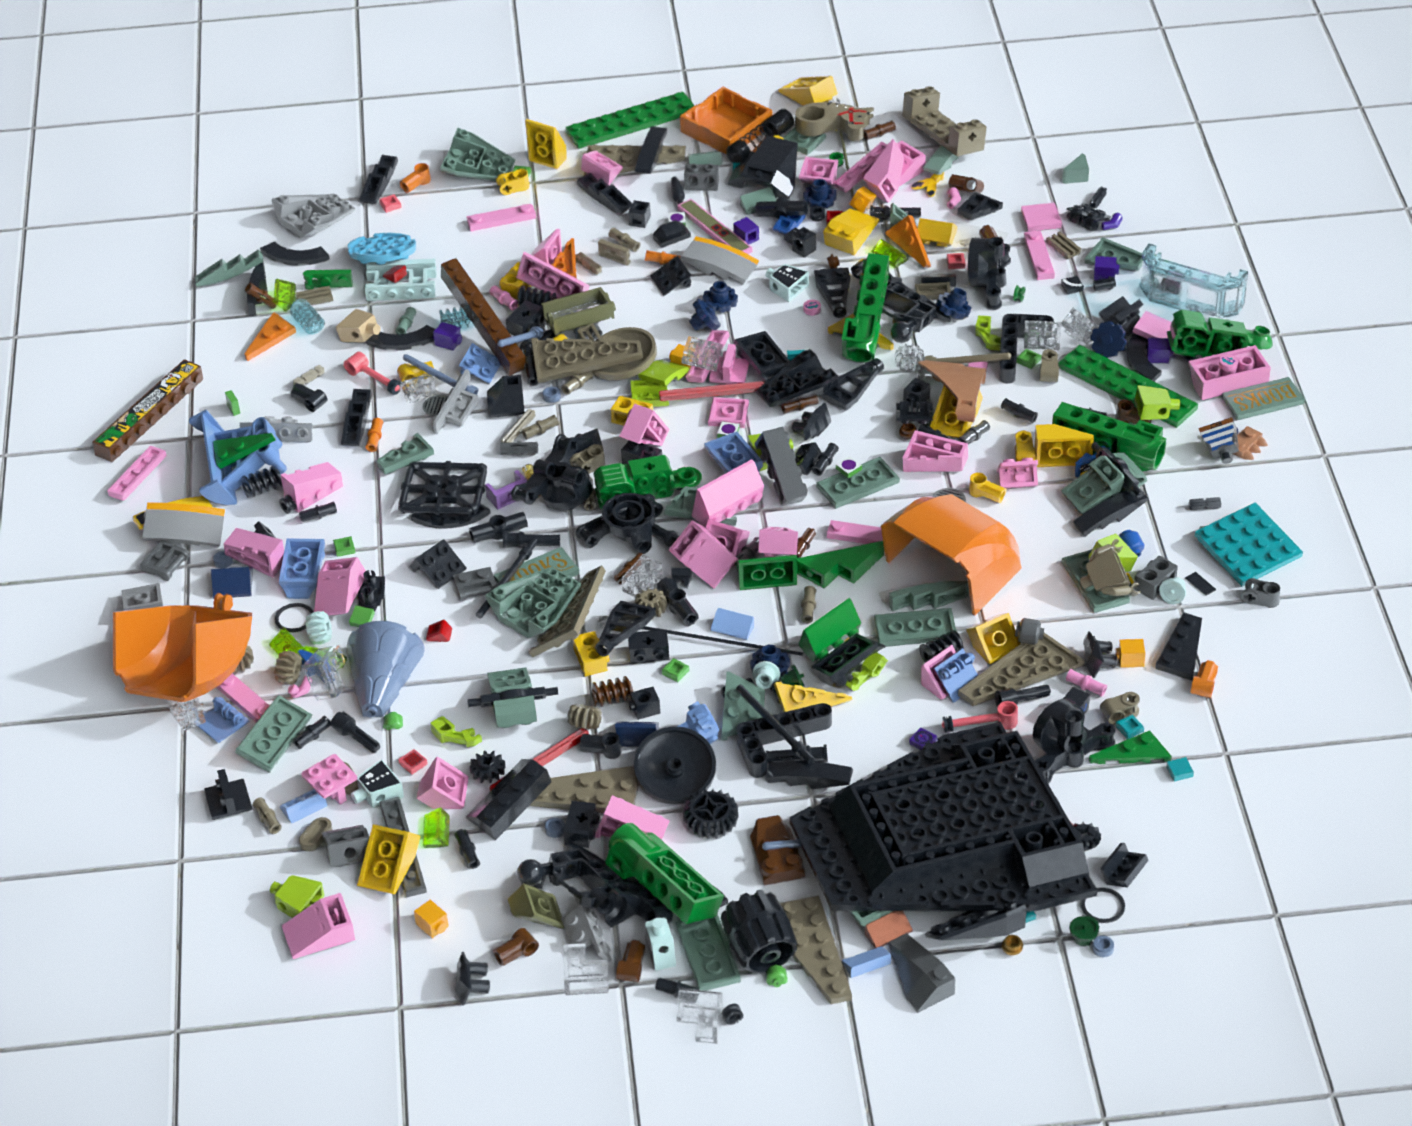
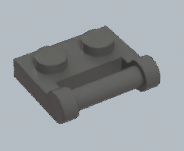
M161 540L141 562L140 567L143 571L169 581L172 573L191 554L187 549ZM174 555H177V558L169 565L167 569H165L164 567L166 566V564L174 557Z
M491 567L453 575L461 601L467 600L469 597L489 593L497 586Z

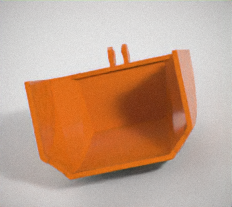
M952 494L938 497H921L895 513L881 525L885 557L888 563L914 538L950 558L955 564L959 562L967 572L965 576L968 579L973 615H976L1022 569L1019 547L1009 529L999 521Z
M221 593L215 595L213 607L166 605L113 612V672L116 676H120L125 684L124 689L129 694L178 702L195 699L221 685L237 668L245 654L250 638L252 613L230 610L233 606L232 596L229 594L223 596Z

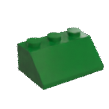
M797 556L738 560L737 576L739 589L751 590L797 585Z
M848 598L803 630L798 645L812 662L822 659L829 654L830 650L836 649L843 644L844 640L859 633L861 621L852 600Z

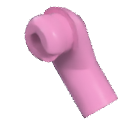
M955 187L947 190V194H950L948 197L951 198L947 202V206L950 209H953L961 201L959 190Z
M304 676L300 686L290 685L288 688L290 696L298 698L307 694L312 685L313 678L311 676Z

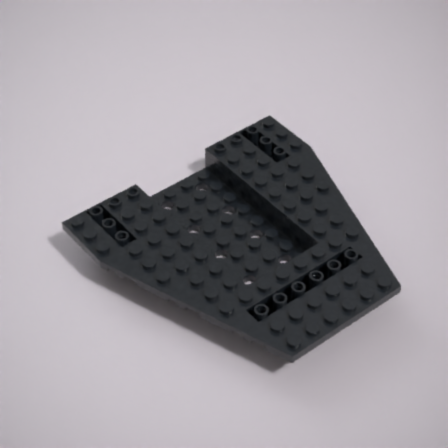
M1001 722L942 735L937 738V742L925 744L922 750L916 753L912 751L888 764L886 769L882 771L877 770L873 772L871 777L865 780L860 779L837 791L834 797L830 799L828 797L821 800V804L813 808L809 806L789 817V823L831 911H1000L1004 909L1005 904L1014 901L1018 904H1025L1026 911H1039L1097 896L1098 890L1089 876L1088 864L1081 839L1017 730L1006 732Z

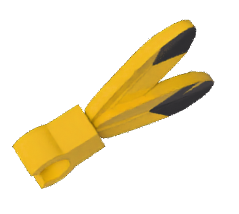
M944 172L940 175L933 174L931 178L917 181L912 184L911 188L922 189L927 187V195L933 197L936 193L937 183L944 179Z

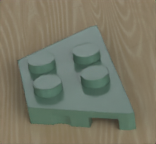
M685 486L680 491V494L676 495L673 499L672 504L665 507L664 515L694 519L692 512L698 488ZM732 516L720 523L736 525L737 517Z
M728 671L726 672L721 741H726L728 737L736 735V728L740 723L762 718L736 691L738 685H743L763 707L765 703L764 689Z

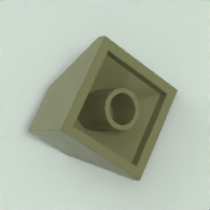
M523 883L507 899L513 916L551 927L565 928L561 920L563 917L555 895Z

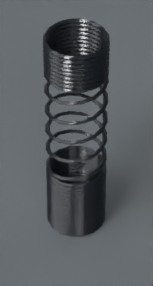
M780 109L763 121L761 125L752 129L750 133L745 134L744 137L728 146L726 149L728 159L732 163H741L751 153L749 146L745 143V138L749 139L751 144L756 147V144L750 137L751 134L755 135L757 141L761 142V139L756 135V130L760 131L764 138L766 135L771 137L780 136L794 125V117L787 109Z

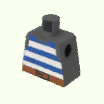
M1233 417L1198 428L1213 459L1221 458L1223 464L1231 463L1233 461L1231 454L1239 451L1237 427Z

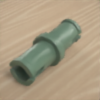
M413 307L406 309L404 315L399 319V324L395 330L396 334H405L408 328L412 326L413 319L417 313L416 309Z

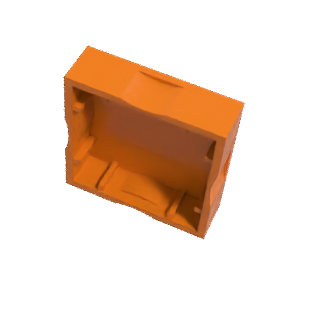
M722 86L703 102L695 105L680 116L681 132L726 154L728 146L744 137L745 134L750 133L756 126L761 125L763 121L772 116V110ZM756 130V135H761V132ZM751 134V140H754L756 136ZM745 138V143H750V140Z

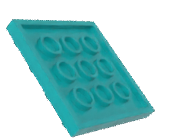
M1256 502L1195 531L1194 535L1241 587L1245 586L1246 580L1250 578L1259 579L1303 556V551Z

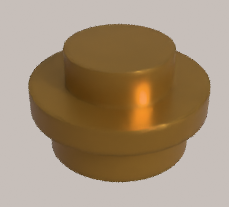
M1008 935L1002 941V950L1008 955H1018L1023 950V941L1017 935Z

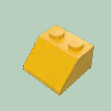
M919 218L918 232L923 244L930 245V242H935L940 247H947V244L952 245L958 226L950 222Z
M1009 613L998 614L966 629L973 648L988 664L1000 660L1021 644L1018 641V637H1015L1016 630Z

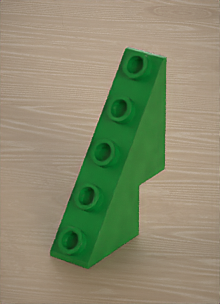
M883 541L797 558V575L824 589L838 576L854 584L884 556Z

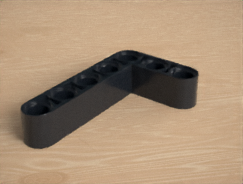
M1012 313L1003 316L1000 353L1008 352L1011 354V358L1009 360H1000L999 379L1002 383L1010 384L1015 381L1017 338H1051L1054 329L1053 317L1049 315Z
M819 703L772 715L793 737L829 729L832 725V707L826 703ZM762 717L742 722L736 728L737 745L750 775L755 778L764 777L767 773V755L762 745L784 740Z

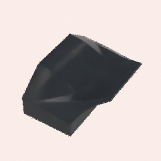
M676 220L660 225L653 233L654 241L661 248L691 237L687 227L682 222Z

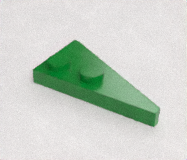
M272 433L215 440L213 445L216 465L222 469L276 441V438Z
M1149 730L1089 755V762L1091 764H1106L1107 760H1119V764L1151 763V759H1164V762L1171 761L1172 756Z

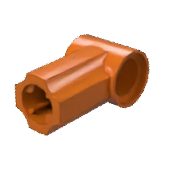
M426 163L415 165L414 172L399 182L403 191L409 193L419 185L429 184L431 182L429 166Z
M1207 660L1201 663L1197 676L1193 678L1191 694L1211 698L1219 667L1214 661Z

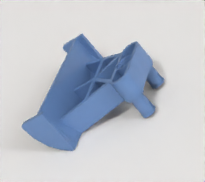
M207 409L189 418V423L204 434L211 483L201 487L199 492L206 499L223 505H236L235 491L242 485V476L245 475L248 478L250 473H256L265 463L274 466L280 474L287 470V466L280 460L279 449L283 445L282 441L279 440L274 428L264 417L254 420L252 426L227 431L219 425ZM272 433L276 438V441L222 469L216 465L213 445L215 440Z

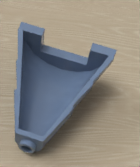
M371 621L360 625L359 629L352 631L349 635L346 653L355 684V694L363 717H383L399 696V691L424 656L425 647L421 638L415 632L412 634L406 630L407 627L390 621Z

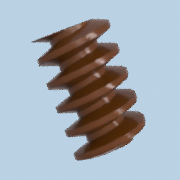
M623 676L622 682L617 677L614 683L611 679H608L607 685H605L604 681L599 682V687L595 682L591 685V696L595 708L596 702H599L601 707L604 706V700H607L608 704L611 705L613 698L617 703H619L620 697L626 702L627 696L630 695L631 697V692H634L632 683L627 676Z

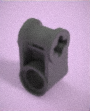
M1255 578L1246 580V589L1241 595V599L1245 603L1266 606L1268 608H1274L1279 605L1281 587L1278 583Z

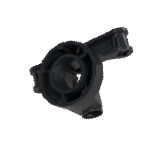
M1000 237L971 238L968 253L969 285L986 287V296L988 297L987 308L990 310L1000 309L1002 307L1000 288L1007 284L1005 267L1011 263L1009 256L1010 246L1004 243V240Z
M558 434L549 456L545 460L538 459L533 465L534 474L526 483L514 486L511 492L512 499L517 502L524 501L525 504L531 505L541 494L547 507L554 511L570 510L584 503L593 491V482L587 470L571 466L569 459L578 450V439Z
M622 493L613 496L602 507V516L580 525L575 535L584 541V545L587 548H593L606 534L611 533L618 536L620 540L628 542L638 553L646 554L652 547V526L655 523V518L663 512V505L657 503L652 494Z
M1063 698L1054 701L1046 707L1034 724L1032 736L1034 742L1047 753L1036 759L1035 762L1048 784L1057 770L1066 765L1072 768L1080 767L1083 765L1084 755L1093 750H1103L1115 745V739L1113 738L1115 726L1111 723H1101L1088 730L1083 726L1085 719L1083 709L1071 699Z

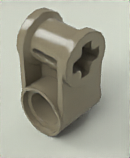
M1046 349L1042 352L1039 381L1058 382V353L1055 350Z
M598 444L591 445L589 448L574 454L569 462L571 466L581 467L590 474L600 466L605 465L604 448Z
M1126 692L1122 695L1105 699L1100 704V710L1107 721L1115 725L1117 721L1132 714L1135 717L1139 715L1140 709L1138 704L1140 697L1135 692Z

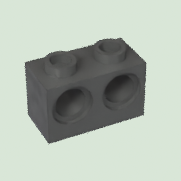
M685 164V190L718 191L719 165Z
M1160 555L1157 556L1143 570H1139L1136 573L1134 580L1136 583H1139V586L1134 589L1138 592L1141 591L1140 593L1154 600L1160 594L1161 583L1166 579L1177 577L1178 565Z

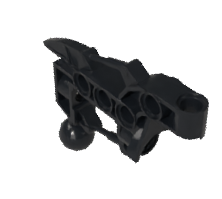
M861 259L851 267L852 275L859 280L861 274L863 275L864 259ZM889 272L884 304L906 313H894L892 315L885 308L882 309V313L892 318L893 326L890 329V335L895 342H908L913 335L912 331H922L934 320V316L951 322V317L941 312L936 303L926 298L925 295L912 291L902 283V278L893 277Z
M570 842L567 843L569 850L551 853L548 863L540 864V862L534 859H526L517 868L518 879L521 883L529 886L538 884L543 876L548 875L550 883L552 882L554 886H560V884L579 899L580 905L587 908H595L599 913L604 914L605 921L611 928L635 914L639 915L645 922L655 918H666L667 923H670L673 919V912L638 881L633 882L628 878L622 879L602 858ZM580 877L591 891L581 893L563 880Z

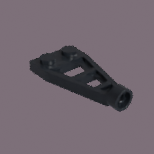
M839 267L814 270L816 287L833 312L834 317H844L847 313L846 304L851 283L849 268ZM842 284L841 288L828 289L826 286ZM842 296V299L832 300L831 297Z
M875 358L871 362L869 361L839 376V385L819 396L847 411L859 401L877 374L884 370L883 362ZM862 373L866 375L867 378L864 381H861L855 376ZM850 382L857 386V388L851 393L840 386Z
M620 601L609 615L599 642L595 646L596 652L601 656H608L615 646L651 621L656 615L655 608ZM619 619L633 621L630 625L617 622ZM612 630H614V631H618V632H621V633H619V634L617 635V634H612V633H610V632H611Z

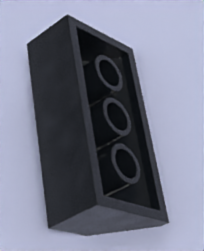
M521 759L466 818L497 840L552 782L547 769L533 759Z

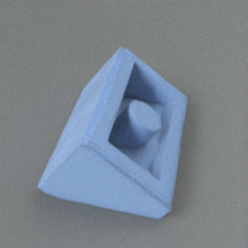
M718 608L711 631L748 640L754 628V617Z
M313 789L282 804L280 809L288 820L294 823L325 808L327 802L326 799H323Z
M881 946L844 959L842 963L850 977L853 978L891 964V954Z

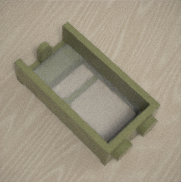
M602 287L542 303L544 319L555 335H558L561 331H569L610 319V317L612 319L615 318V303L610 300L609 294L605 293Z

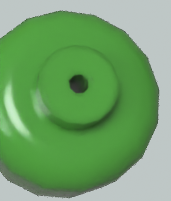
M390 712L383 718L384 729L402 728L403 716L397 712Z
M774 965L768 968L766 972V983L768 985L780 987L781 984L788 982L787 971L784 967Z

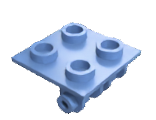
M472 343L459 367L461 368V374L466 369L470 370V374L490 384L501 364L497 357Z
M963 648L934 668L953 703L961 698L958 696V690L978 676L972 665L975 659L974 654L971 652L966 653Z
M215 697L212 701L214 708L193 723L217 743H220L249 723L250 720L222 697Z

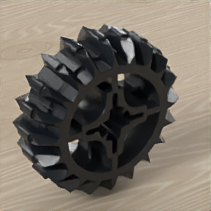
M714 788L711 791L704 789L702 793L697 791L695 796L690 795L683 809V821L687 829L691 830L693 835L698 833L700 838L706 836L709 839L710 836H715L717 839L720 834L725 837L726 832H731L733 827H736L739 818L738 805L735 803L734 797H730L729 793L723 794L722 790L715 792Z

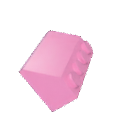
M526 252L522 255L516 278L533 287L544 290L545 293L550 291L551 296L555 292L557 299L589 290L590 285Z
M1256 346L1195 359L1188 363L1194 389L1201 400L1221 396L1224 392L1269 382L1271 367ZM1226 354L1234 355L1238 359L1237 368L1233 371L1221 369L1219 367L1221 356Z
M751 459L698 488L692 517L706 528L708 519L721 522L731 518L737 512L745 510L748 506L758 503L763 496L764 484L755 462Z

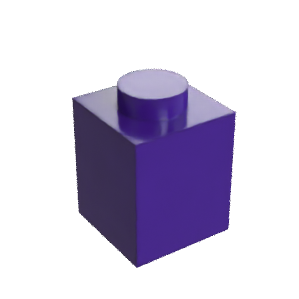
M748 217L733 223V232L749 245L759 240V226Z
M1095 256L1094 280L1105 279L1108 276L1115 278V275H1119V264H1116V257Z
M441 322L433 332L435 346L454 351L462 342L461 329L458 326Z
M1148 338V360L1151 363L1169 364L1173 351L1168 338Z

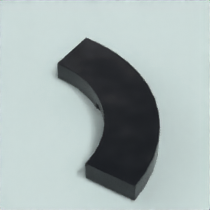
M272 242L260 247V251L264 256L273 261H282L287 265L298 266V263H309V265L330 259L329 254L321 246L308 250H293Z
M426 325L419 330L405 334L380 332L378 335L373 334L366 340V344L384 350L387 348L408 350L412 349V346L420 344L423 346L434 341L433 332L435 328Z
M1133 333L1127 346L1128 363L1136 373L1155 382L1161 376L1162 370L1155 367L1146 356L1145 350L1148 345V339Z
M480 503L478 512L474 515L441 514L440 516H435V514L413 513L411 521L427 527L447 529L473 524L491 513L490 508Z

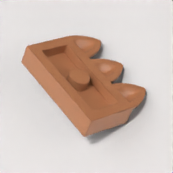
M1246 426L1237 435L1239 451L1233 454L1245 460H1254L1252 453H1261L1258 446H1268L1266 440L1262 437L1263 433Z

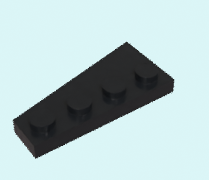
M1186 612L1182 614L1156 662L1155 669L1193 681L1202 626L1201 617Z

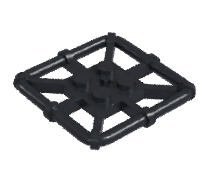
M451 461L411 462L406 471L404 482H402L400 487L401 494L398 510L402 513L435 514V516H440L441 514H476L480 507L482 494L485 492L487 465L484 463H452ZM423 469H439L445 471L444 475H430ZM451 470H471L461 476L450 475ZM413 474L423 479L425 485L411 484ZM479 476L478 483L475 486L464 485L466 482ZM408 493H423L421 496L406 502ZM475 494L473 503L467 502L461 495ZM425 503H436L435 506H421ZM443 503L457 504L460 507L443 506Z

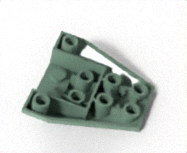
M457 127L451 147L444 158L440 170L455 177L496 181L497 176L512 171L516 159L476 134Z
M551 566L499 585L486 594L485 598L500 622L529 639L545 632L558 621L580 588L581 583Z

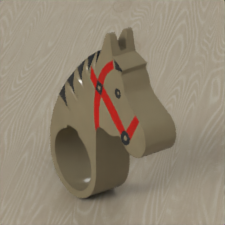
M833 102L806 104L795 111V129L798 133L806 136H817L840 129L847 134V138L850 141H860L863 139L864 128L870 125V119L874 117V114H870L874 111V107L858 108Z

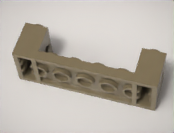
M932 86L904 92L902 116L955 156L984 151L987 126L980 120L973 119L969 122H959L957 124L939 111L940 92Z

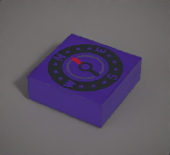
M920 727L909 739V744L922 750L925 744L937 742V735Z

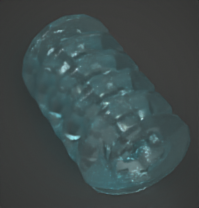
M299 299L291 305V316L306 333L316 334L324 328L325 320L307 300Z
M461 306L459 311L453 307L452 313L448 308H446L445 314L441 309L439 310L440 323L445 322L455 326L458 324L460 329H462L463 323H465L467 328L469 327L471 321Z

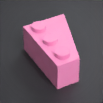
M634 404L633 408L628 412L627 421L619 437L639 444L662 446L670 429L654 410Z
M915 430L903 456V472L963 471L968 459V443Z
M329 462L310 466L308 470L304 471L300 469L295 470L293 474L289 475L286 473L280 474L284 497L290 495L293 498L292 501H295L294 503L297 506L295 510L298 513L343 487L341 472Z
M769 526L760 529L759 553H764V557H775L779 554L797 555L798 531L787 527Z
M235 528L223 543L225 555L272 578L282 566L284 555L282 539Z
M612 795L595 837L601 838V835L612 837L614 832L622 825L634 823L644 833L652 832L662 840L669 820Z

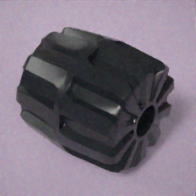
M757 890L753 895L744 893L740 895L738 901L733 900L726 905V910L721 913V923L728 943L745 971L748 970L751 974L764 973L771 966H783L795 955L797 951L795 933L787 914L773 893L769 892L765 895L763 890Z

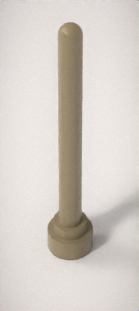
M1008 352L937 358L933 355L925 356V360L960 364L1009 360L1011 358V354Z

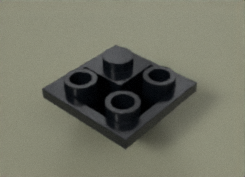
M521 374L503 376L487 390L489 418L516 416L525 413Z

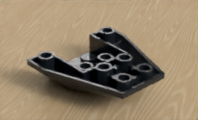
M766 136L733 170L727 184L744 188L747 181L772 187L774 196L790 199L796 185L798 142Z
M808 349L792 359L755 392L769 407H774L822 395L839 385V377L831 368L825 370L817 355L811 349Z
M1014 901L1005 904L1004 909L1000 911H966L943 924L932 926L931 930L925 933L926 938L936 940L1007 936L1025 928L1026 906Z

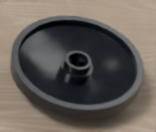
M666 727L651 733L641 742L634 758V773L639 786L651 798L666 804H684L686 800H689L690 795L695 796L697 791L702 793L704 789H709L716 773V757L710 743L696 731L684 727Z

